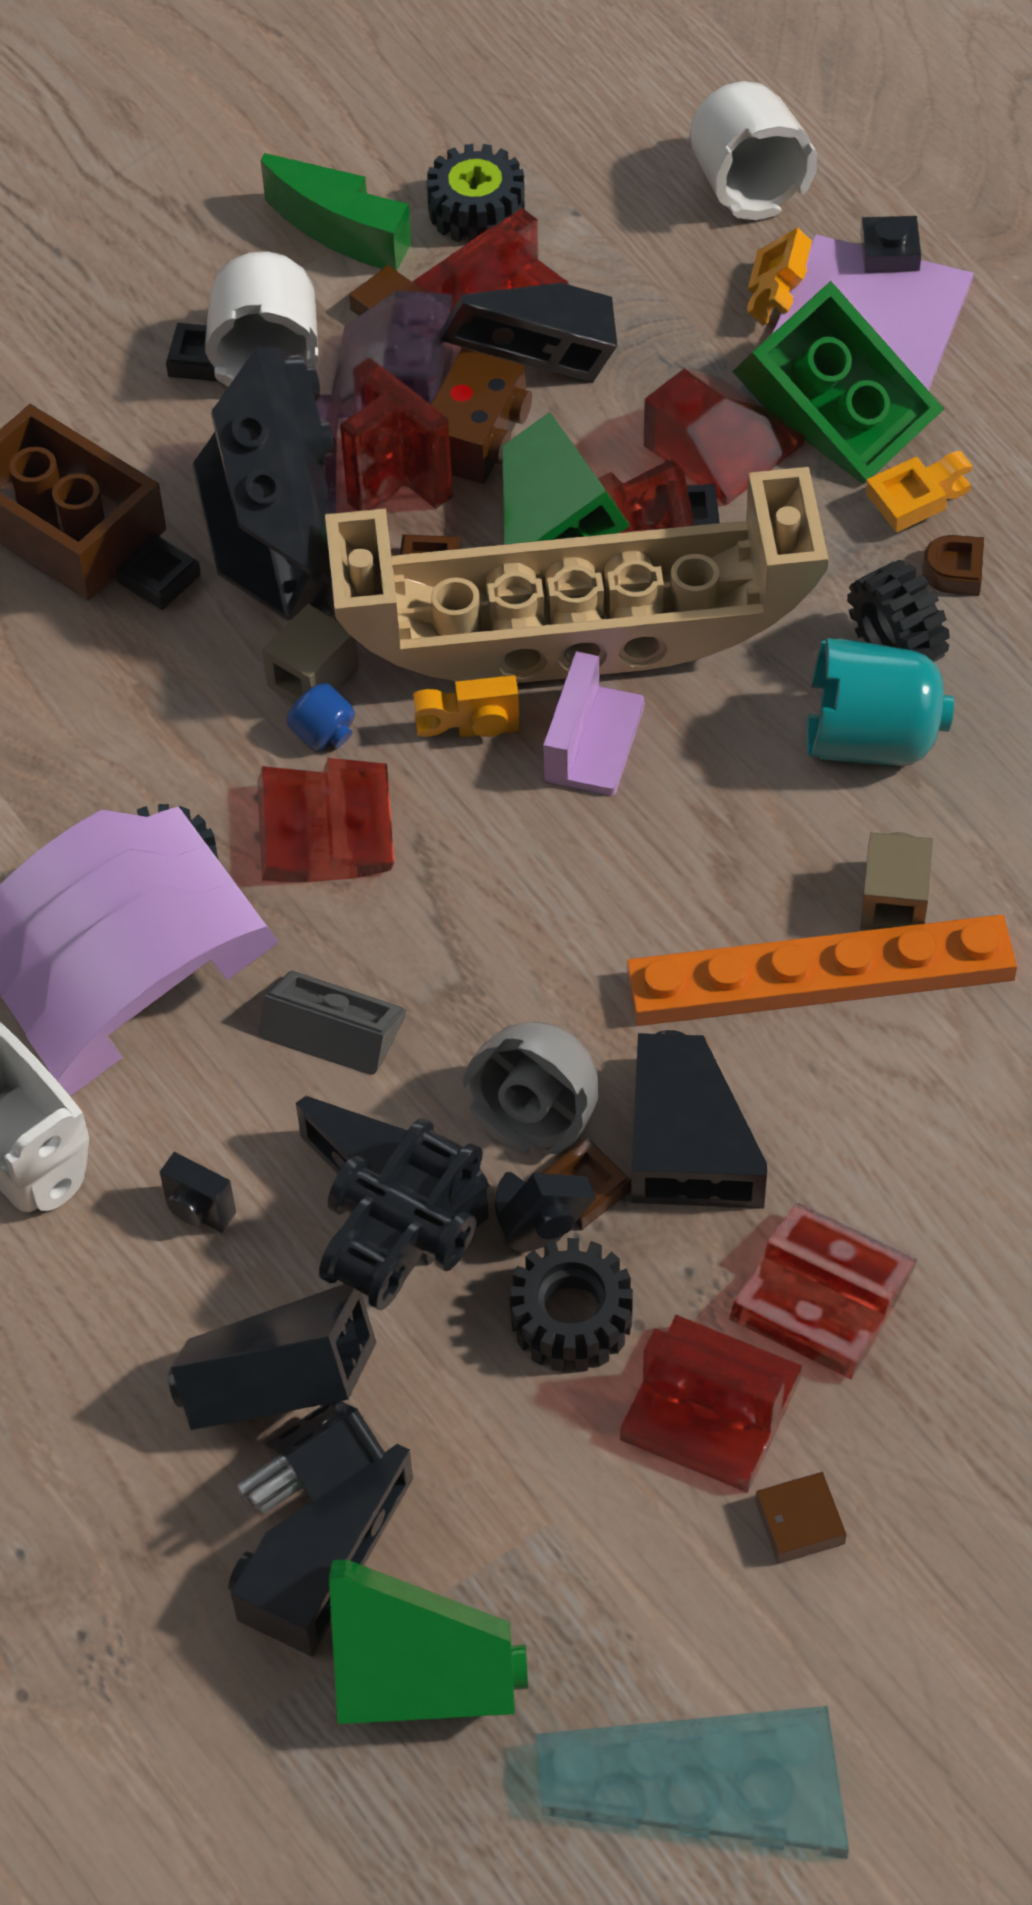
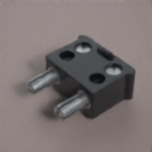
M343 1401L324 1404L265 1443L264 1445L273 1457V1460L238 1483L237 1490L240 1495H243L242 1499L249 1505L255 1504V1509L261 1514H265L297 1491L315 1502L370 1463L382 1458L385 1452L357 1408Z

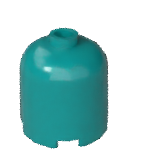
M826 638V641H821L816 656L811 688L822 689L819 715H807L806 750L808 756L820 757L822 760L891 766L912 765L922 760L932 749L937 739L938 731L949 732L954 713V696L944 695V683L940 670L926 655L913 650L842 638Z

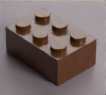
M29 404L0 429V544L89 601L117 575L116 569L155 534L160 536L167 530L158 482L39 408Z

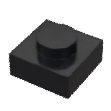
M917 216L862 217L860 234L865 273L920 271L921 246Z
M175 1151L172 1153L159 1171L168 1208L175 1216L188 1224L198 1226L202 1222L222 1233L236 1214L230 1180Z

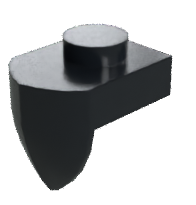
M506 1172L497 1185L494 1205L497 1220L506 1243L516 1251L526 1252L543 1248L544 1243L553 1240L558 1242L573 1229L578 1218L596 1197L587 1176L533 1173L524 1182L512 1172Z

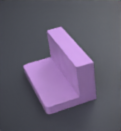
M575 652L543 745L544 782L613 796L617 792L644 710L645 699L640 694L599 686V656Z

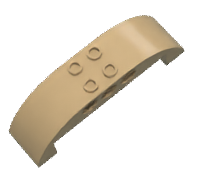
M809 467L750 472L748 476L746 521L391 556L386 508L325 514L335 616L338 622L354 639L370 652L399 667L426 676L452 681L516 675L517 683L567 678L576 651L599 656V675L669 667L705 658L744 642L768 629L791 612L816 587L827 571L829 561Z

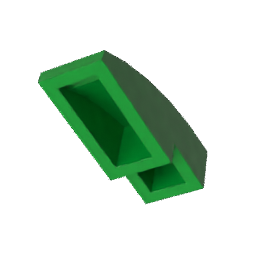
M268 153L263 154L260 161L265 201L285 220L308 237L335 252L383 269L389 265L396 271L399 269L411 245L409 203L367 194L365 176Z

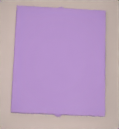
M816 234L811 244L806 264V275L801 283L791 290L790 293L793 295L792 306L786 314L783 315L781 313L773 333L829 281H832L929 391L972 284L974 272L921 260L920 271L865 273L862 245Z

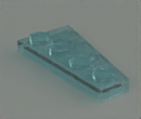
M828 1706L535 1734L543 1816L638 1829L640 1825L679 1830L678 1835L708 1839L709 1835L751 1840L753 1841V1846L784 1850V1845L821 1850V1856L848 1858L849 1845Z

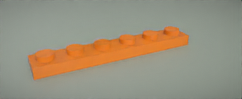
M1004 914L627 959V975L636 1026L1015 981L1017 963Z

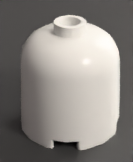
M741 81L720 87L710 93L699 105L690 125L691 148L719 202L729 208L735 217L760 220L776 216L782 212L779 205L791 199L797 191L801 195L808 191L817 172V152L805 130L781 98L763 84Z
M270 251L249 252L232 259L216 276L210 292L205 352L215 368L214 376L227 387H229L257 346L280 348L292 355H301L306 366L314 365L316 367L318 363L316 301L313 283L301 266L284 255Z

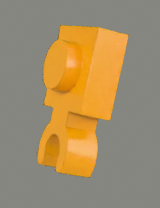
M798 227L757 250L748 285V290L753 295L748 302L747 312L762 326L768 323L769 315L774 307L783 315L789 312L793 303V295L790 291L796 288L806 275V264L812 240Z
M516 675L455 681V693L445 694L435 689H424L413 693L417 736H436L449 728L456 727L459 728L460 738L472 736L493 737L501 733L520 731Z

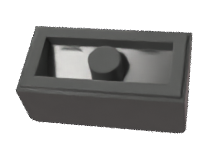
M292 970L265 995L259 1033L264 1039L368 1074H375L382 1065L405 1019L406 1009Z

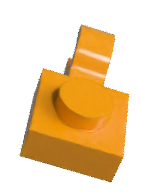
M961 451L951 452L926 468L918 457L915 456L866 479V495L897 533L946 510L947 499H956L971 490V484L964 477V474L972 471L973 466Z

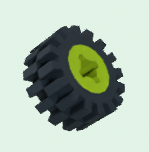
M465 144L464 153L459 154L455 147L447 150V159L439 155L434 160V168L429 167L426 180L429 218L432 225L437 224V231L443 236L451 230V240L459 243L463 235L469 236V244H478L479 236H486L487 242L491 243L497 241L498 231L506 237L512 233V225L518 227L522 222V214L525 213L523 169H520V162L515 157L508 158V151L500 148L496 154H492V145L483 144L481 151H474V144Z

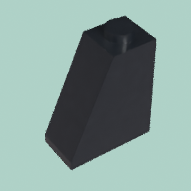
M664 1030L655 1034L638 1033L631 1203L764 1208L767 1162L704 1035H686L675 1030Z
M342 1284L189 1338L171 1365L168 1380L172 1399L177 1407L184 1408L190 1430L349 1400L377 1343L362 1293L346 1284Z

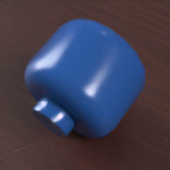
M320 683L307 690L295 702L288 713L286 721L289 728L310 749L318 752L326 749L331 744L337 749L350 738L353 731L349 727L354 720L355 711L351 704L330 684Z

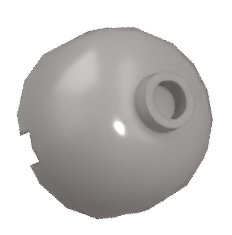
M540 1021L509 1025L502 1029L479 1048L470 1060L463 1076L464 1088L470 1082V1092L474 1101L469 1108L474 1119L492 1138L514 1151L523 1153L529 1152V1143L540 1148H551L547 1155L560 1153L575 1143L585 1129L599 1099L597 1068L589 1051L571 1033L557 1025Z

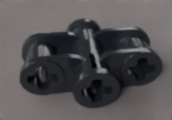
M419 1118L406 1131L381 1174L370 1170L369 1162L360 1156H353L349 1159L333 1182L328 1196V1208L338 1215L349 1212L351 1215L328 1244L320 1262L319 1277L329 1284L340 1281L368 1296L370 1306L377 1310H384L395 1299L423 1252L435 1258L434 1264L436 1267L445 1272L450 1271L463 1257L475 1231L476 1219L473 1215L467 1212H461L456 1215L452 1211L469 1190L477 1176L483 1159L482 1149L473 1143L463 1147L434 1132L432 1122Z

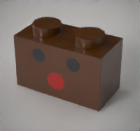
M462 348L418 427L421 466L485 484L495 463L500 465L503 463V445L511 440V433L516 423L524 424L529 415L532 404V392L526 390L525 365Z

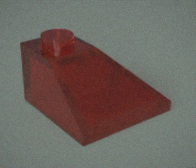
M684 368L644 398L643 446L695 484H715L717 500L726 506L748 489V476L750 472L770 471L804 445V435L722 377Z

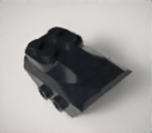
M257 346L212 409L211 417L215 432L192 464L217 574L287 621L293 619L307 604L312 605L327 615H335L325 514H330L324 472L325 457L332 456L333 436L328 421H320L316 401L320 397L318 374L314 365L306 366L301 355H292L280 348Z

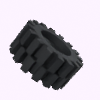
M902 560L893 561L850 584L849 589L851 593L847 594V602L853 606V608L848 610L850 619L857 621L858 627L854 628L858 638L863 636L866 643L913 650L926 655L933 662L945 656L944 653L948 652L950 646L945 641L950 638L949 629L942 625V622L947 620L944 610H938L935 602L939 601L934 591L931 593L927 591L928 581L923 575L916 578V568L911 564L905 566Z
M567 1238V1250L559 1251L556 1240L544 1243L543 1258L535 1250L526 1255V1269L517 1266L513 1274V1286H510L512 1331H516L517 1343L524 1351L531 1347V1359L542 1365L547 1356L551 1357L552 1370L564 1372L565 1360H575L576 1373L588 1371V1358L594 1357L599 1367L609 1362V1349L611 1348L616 1353H619L625 1345V1334L630 1335L632 1328L633 1289H631V1277L627 1268L620 1271V1259L612 1251L603 1259L602 1245L593 1241L590 1242L587 1252L579 1251V1238ZM574 1287L592 1293L597 1300L598 1308L595 1314L588 1320L579 1323H564L553 1319L548 1314L545 1303L553 1292L563 1288Z

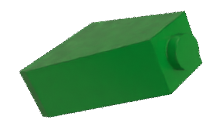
M550 412L503 445L504 545L617 534L630 526L606 489Z
M332 1560L329 1587L337 1724L515 1714L514 1690L528 1689L526 1644L511 1645L509 1621L350 1560Z

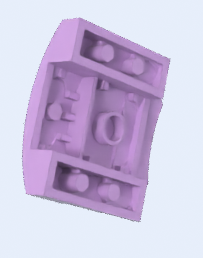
M179 806L148 817L100 810L47 843L0 884V995L52 1076L70 1096L123 1058L108 1035L205 963L211 960L226 980H229L279 942Z

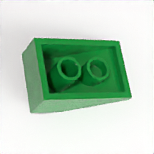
M829 281L732 371L769 414L862 484H865L866 479L874 476L944 410L943 406L832 281Z

